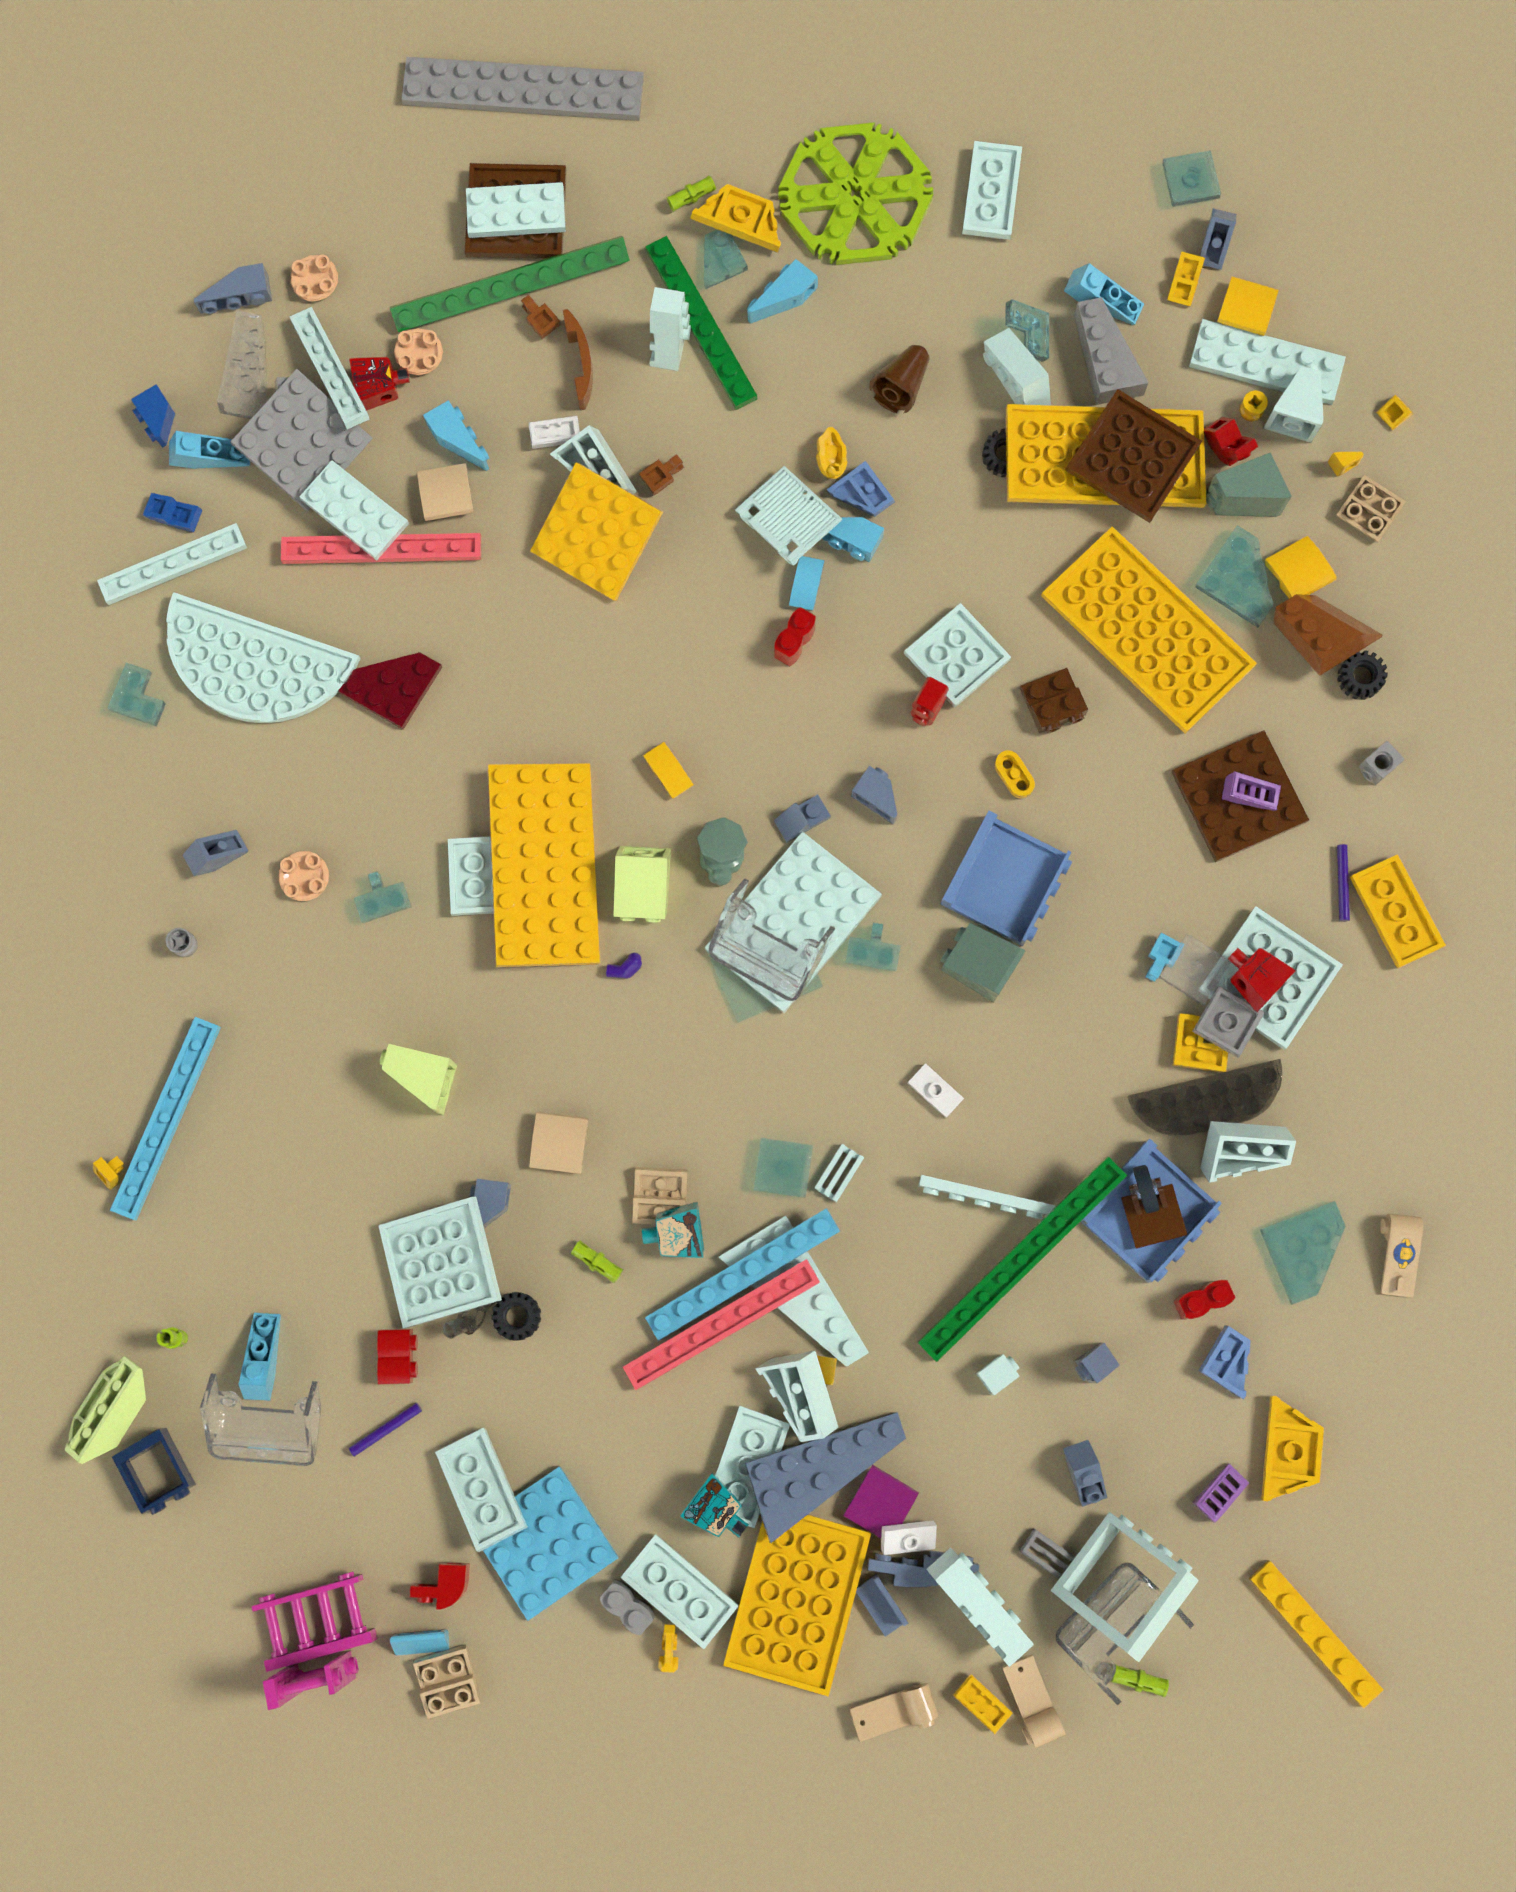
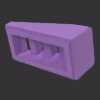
M1233 772L1226 776L1222 799L1275 811L1277 810L1281 786ZM1245 786H1248L1247 795L1244 794ZM1256 788H1259L1258 796L1255 798ZM1266 790H1269L1268 801H1264Z
M1228 1463L1192 1503L1211 1522L1216 1523L1249 1482ZM1228 1474L1239 1483L1236 1488L1225 1478ZM1221 1482L1232 1491L1229 1495L1218 1486ZM1214 1490L1225 1499L1222 1503L1212 1494ZM1208 1498L1217 1506L1215 1510L1205 1502Z

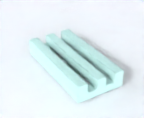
M841 1144L814 1189L837 1203L864 1157ZM845 1152L848 1155L828 1187L824 1189L822 1185L842 1153ZM853 1157L856 1159V1162L836 1194H832L833 1187Z

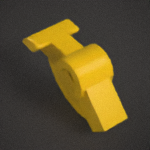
M664 1624L662 1650H665V1655L659 1656L658 1668L661 1672L674 1673L678 1669L679 1659L678 1657H673V1650L676 1651L677 1634H675V1625Z

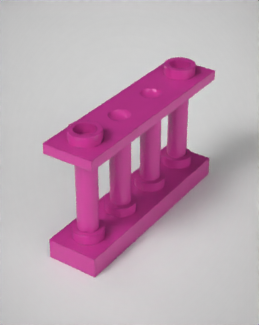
M354 1571L339 1575V1581L279 1598L275 1597V1593L259 1598L258 1604L251 1606L253 1612L264 1609L273 1648L271 1657L264 1661L266 1672L377 1640L375 1628L367 1630V1627L363 1626L354 1583L364 1580L363 1574L355 1576ZM339 1587L344 1589L353 1628L350 1630L351 1635L341 1637L340 1633L336 1631L327 1592ZM317 1594L326 1633L324 1643L314 1645V1641L310 1640L301 1598ZM289 1601L300 1643L297 1645L298 1650L288 1652L287 1648H284L275 1605Z
M347 1651L322 1668L303 1672V1670H299L298 1664H295L275 1673L262 1681L268 1710L281 1707L303 1691L328 1685L329 1695L337 1693L356 1679V1673L359 1672L356 1657H352L351 1651Z

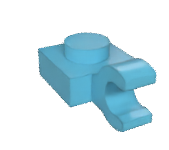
M1160 933L1148 955L1154 962L1145 977L1155 982L1159 978L1164 966L1171 969L1184 944Z

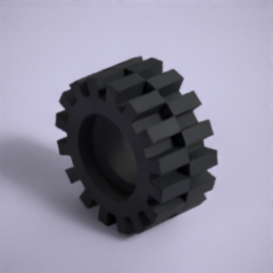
M1005 428L1001 429L1000 433L996 430L992 436L989 435L987 437L982 452L984 465L987 464L986 469L988 471L992 469L995 476L1000 473L1001 477H1005L1007 474V461L1000 460L996 455V450L998 447L1006 445Z
M1364 650L1362 653L1359 651L1346 659L1338 670L1340 675L1337 680L1341 682L1340 689L1345 688L1347 690L1344 693L1347 696L1351 693L1353 694V699L1361 697V700H1365L1367 697H1373L1385 685V679L1388 677V672H1385L1387 666L1386 664H1381L1383 661L1381 657L1378 660L1375 658L1377 654L1374 652L1368 655L1369 651ZM1357 667L1367 668L1371 672V681L1366 684L1357 682L1353 676L1354 669Z
M520 1292L503 1295L502 1300L498 1301L496 1306L493 1307V1315H491L494 1322L493 1326L498 1331L497 1333L508 1340L515 1341L531 1337L538 1330V1325L541 1322V1309L538 1307V1303L531 1296ZM513 1306H521L527 1314L525 1323L519 1327H513L507 1321V1312Z

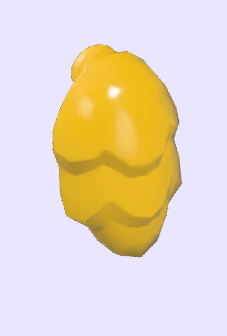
M828 427L817 439L818 452L816 460L821 473L825 477L836 479L843 474L847 467V450L837 430L833 427Z

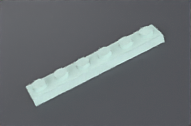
M310 307L289 316L345 427L349 429L370 420L313 308Z
M235 523L97 581L106 603L111 605L247 549V545L239 526Z
M924 1175L920 1176L918 1187L924 1188L923 1193L938 1196L939 1192L948 1193L949 1199L964 1202L965 1198L974 1199V1204L990 1208V1204H996L1001 1206V1211L1016 1214L1018 1209L1026 1211L1027 1217L1042 1220V1215L1046 1216L1055 1207V1205Z

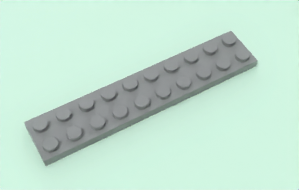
M406 57L402 103L406 106L640 121L644 73Z

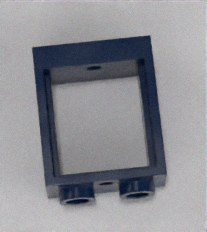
M167 1428L156 1430L112 1456L141 1514L151 1512L154 1515L167 1507L166 1502L173 1498L175 1501L186 1497L190 1494L189 1489L196 1485ZM162 1443L182 1484L157 1499L150 1501L130 1461Z

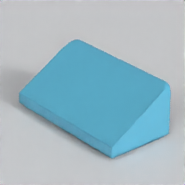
M447 1629L399 1633L390 1638V1644L394 1653L398 1656L441 1652L450 1648L449 1632Z

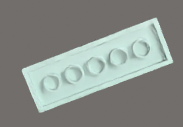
M1202 319L1189 367L1285 392L1301 366L1311 364L1316 366L1318 371H1321L1323 403L1332 405L1346 357Z

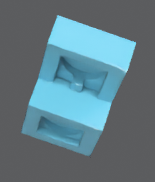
M806 556L799 558L789 606L814 610L825 560Z

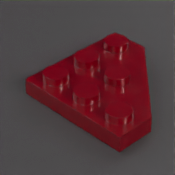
M418 652L360 667L352 671L346 682L342 683L338 692L404 730L441 671L442 665Z

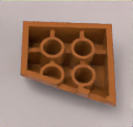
M1296 594L1275 607V626L1319 676L1383 636V634L1316 595Z

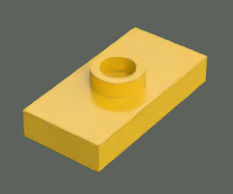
M971 1673L953 1693V1696L994 1734L1013 1714Z

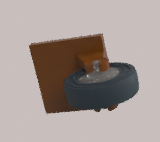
M1146 1165L1133 1168L1137 1183L1129 1185L1131 1195L1121 1197L1136 1249L1188 1235L1173 1184L1162 1186L1160 1177L1151 1179Z

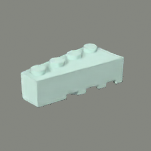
M949 1548L926 1570L1010 1667L1034 1645L1033 1642L1017 1625L1021 1620L1011 1608L1007 1611L1003 1609L1002 1605L1005 1601L995 1590L990 1593L986 1589L989 1583L979 1571L974 1574L969 1569L973 1564L965 1554L961 1552L957 1555L952 1548Z

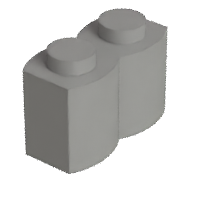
M614 1580L600 1597L604 1608L611 1614L619 1616L623 1625L636 1635H641L655 1618L652 1609L642 1600L636 1599L631 1589L621 1581Z

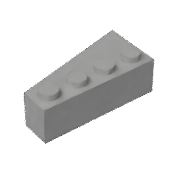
M1102 297L1077 302L1074 319L1096 405L1109 403L1117 389L1132 398L1144 396L1148 381Z

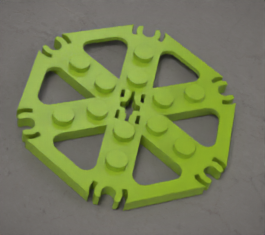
M875 122L820 128V132L814 131L815 142H810L807 137L804 138V145L800 141L778 188V199H786L788 201L780 203L781 216L813 256H815V252L819 249L818 259L821 260L824 253L831 254L829 263L833 264L836 260V265L891 260L892 256H898V250L895 246L901 245L907 250L908 242L910 246L912 245L933 200V187H924L925 184H931L932 176H930L931 172L898 131L894 138L892 128H890L887 134H881L882 124L879 123L875 128ZM862 135L865 137V145L854 168L849 165L833 145V140L836 137ZM891 149H898L913 167V171L910 174L878 177ZM810 158L830 183L800 186L794 182V178L802 161ZM852 190L855 192L860 191V197L856 195L851 196ZM917 201L918 203L907 226L898 225L882 205ZM834 209L824 232L818 236L813 235L798 216L799 213ZM858 218L879 243L876 247L850 250L846 247V243Z

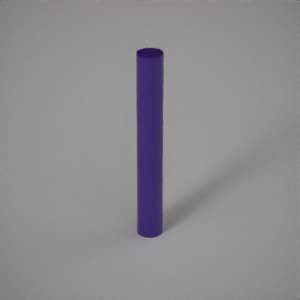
M1340 844L1337 845L1339 921L1347 922L1350 921L1348 845Z
M416 1402L349 1447V1451L355 1457L421 1413V1407Z

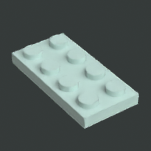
M974 141L962 234L1011 239L1022 146Z
M563 182L466 188L469 238L566 232Z
M331 461L299 496L301 501L375 560L380 558L409 525L406 518L334 461Z
M739 1406L716 1476L742 1503V1507L736 1515L748 1523L749 1527L755 1528L760 1511L745 1463L780 1452L790 1424Z
M481 1428L435 1452L477 1552H481L528 1527L485 1428Z
M657 1534L654 1535L620 1577L702 1649L706 1648L739 1606Z

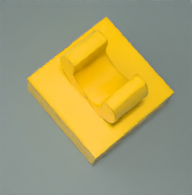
M118 1156L114 1157L108 1164L100 1157L93 1162V1172L111 1190L118 1185L117 1174L124 1169V1163Z

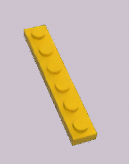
M1268 1560L1249 1578L1362 1708H1365L1384 1690L1271 1561Z

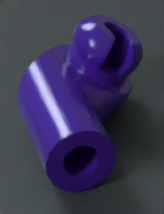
M630 953L621 965L607 964L606 977L631 978L642 966L641 956L638 953Z

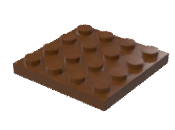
M470 163L468 188L563 182L565 202L567 169L566 165ZM466 218L465 256L547 259L563 254L564 232L469 238Z
M1117 389L1065 471L1150 523L1202 441Z
M1265 730L1175 768L1171 772L1215 863L1309 821ZM1233 772H1238L1280 785L1277 810L1272 811L1223 800L1222 795L1226 776ZM1245 786L1244 794L1247 795L1248 786ZM1256 788L1255 798L1258 796L1259 788ZM1269 790L1265 792L1264 801H1268Z

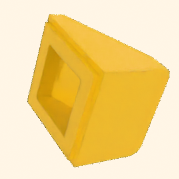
M1394 395L1376 412L1392 430L1396 429L1414 414L1398 395Z
M1334 452L1329 458L1328 464L1336 476H1341L1358 466L1364 454L1363 452Z
M817 1356L825 1384L833 1385L837 1358Z

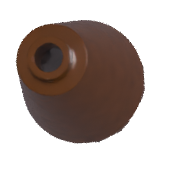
M911 345L873 376L869 389L870 391L873 389L875 393L873 398L877 403L894 413H897L898 410H905L904 413H907L912 409L930 360L927 350L920 345Z

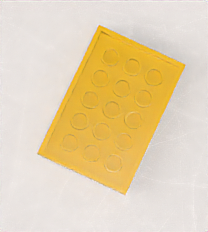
M808 1514L772 1543H769L762 1520L723 1666L829 1697L871 1532Z

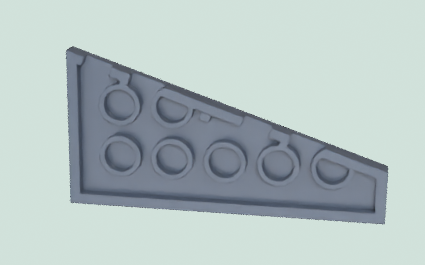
M898 1412L836 1432L823 1439L813 1440L745 1463L769 1543L776 1540L906 1439Z

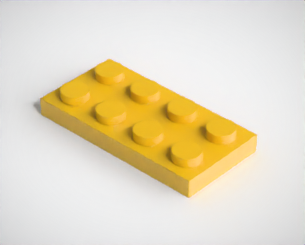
M1398 854L1349 877L1397 969L1446 946Z

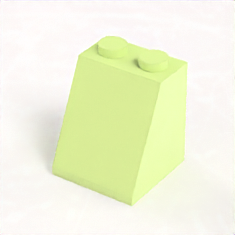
M619 847L615 856L614 917H620L622 921H634L635 918H645L647 922H660L661 919L666 918L671 848Z
M388 1044L387 1050L384 1049L380 1057L382 1070L436 1113L444 1115L457 1065L450 1058Z

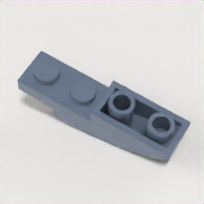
M931 1550L930 1555H923L922 1565H918L917 1559L902 1557V1562L892 1561L891 1555L875 1553V1558H868L867 1569L894 1574L892 1582L894 1586H938L939 1584L926 1569L945 1552ZM966 1556L973 1564L969 1569L973 1573L979 1571V1564L973 1562L974 1557Z

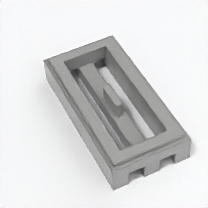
M1033 1529L1031 1535L1026 1539L1025 1544L1019 1551L1060 1579L1062 1574L1029 1552L1030 1546L1064 1570L1069 1566L1035 1543V1538L1038 1537L1071 1561L1075 1557L1042 1533Z

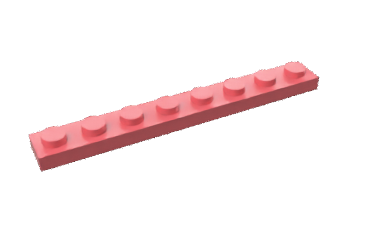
M480 533L401 534L378 560H375L346 536L281 537V562L283 564L481 560Z
M808 1259L623 1366V1369L634 1389L638 1390L819 1284L820 1280Z

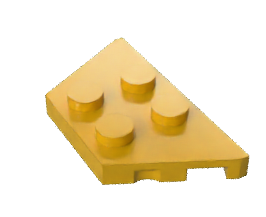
M726 184L719 190V193L709 197L703 206L692 211L690 218L692 220L777 253L781 245L777 236L778 226L774 217L773 201L735 186Z
M1270 1396L1261 1496V1501L1267 1502L1276 1497L1298 1491V1489L1320 1483L1324 1427L1310 1420L1277 1396Z

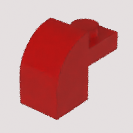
M1221 417L1204 428V435L1210 448L1220 461L1227 466L1248 458L1251 452L1258 448L1255 438L1241 435L1233 418Z
M440 1563L438 1584L415 1583L410 1586V1597L417 1598L419 1603H433V1599L437 1598L436 1610L450 1607L461 1599L467 1590L470 1563Z

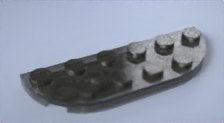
M1281 1059L1129 1095L1128 1100L1133 1111L1144 1124L1159 1133L1169 1136H1189L1209 1131L1211 1121L1243 1123L1262 1114L1274 1101L1282 1082Z

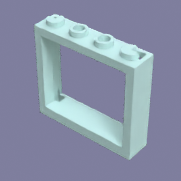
M1109 1512L1051 1589V1592L1136 1661L1140 1662L1199 1580L1190 1573L1192 1567L1182 1559H1179L1177 1562L1171 1558L1173 1553L1162 1544H1159L1157 1547L1151 1543L1154 1539L1142 1529L1138 1532L1132 1529L1134 1524L1121 1514L1117 1518ZM1119 1531L1176 1573L1128 1639L1073 1595Z

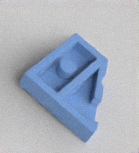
M866 461L827 489L831 496L874 517L895 503L893 497Z
M1225 1325L1198 1371L1239 1398L1245 1399V1374H1248L1249 1363L1247 1356L1250 1353L1251 1340L1230 1326Z

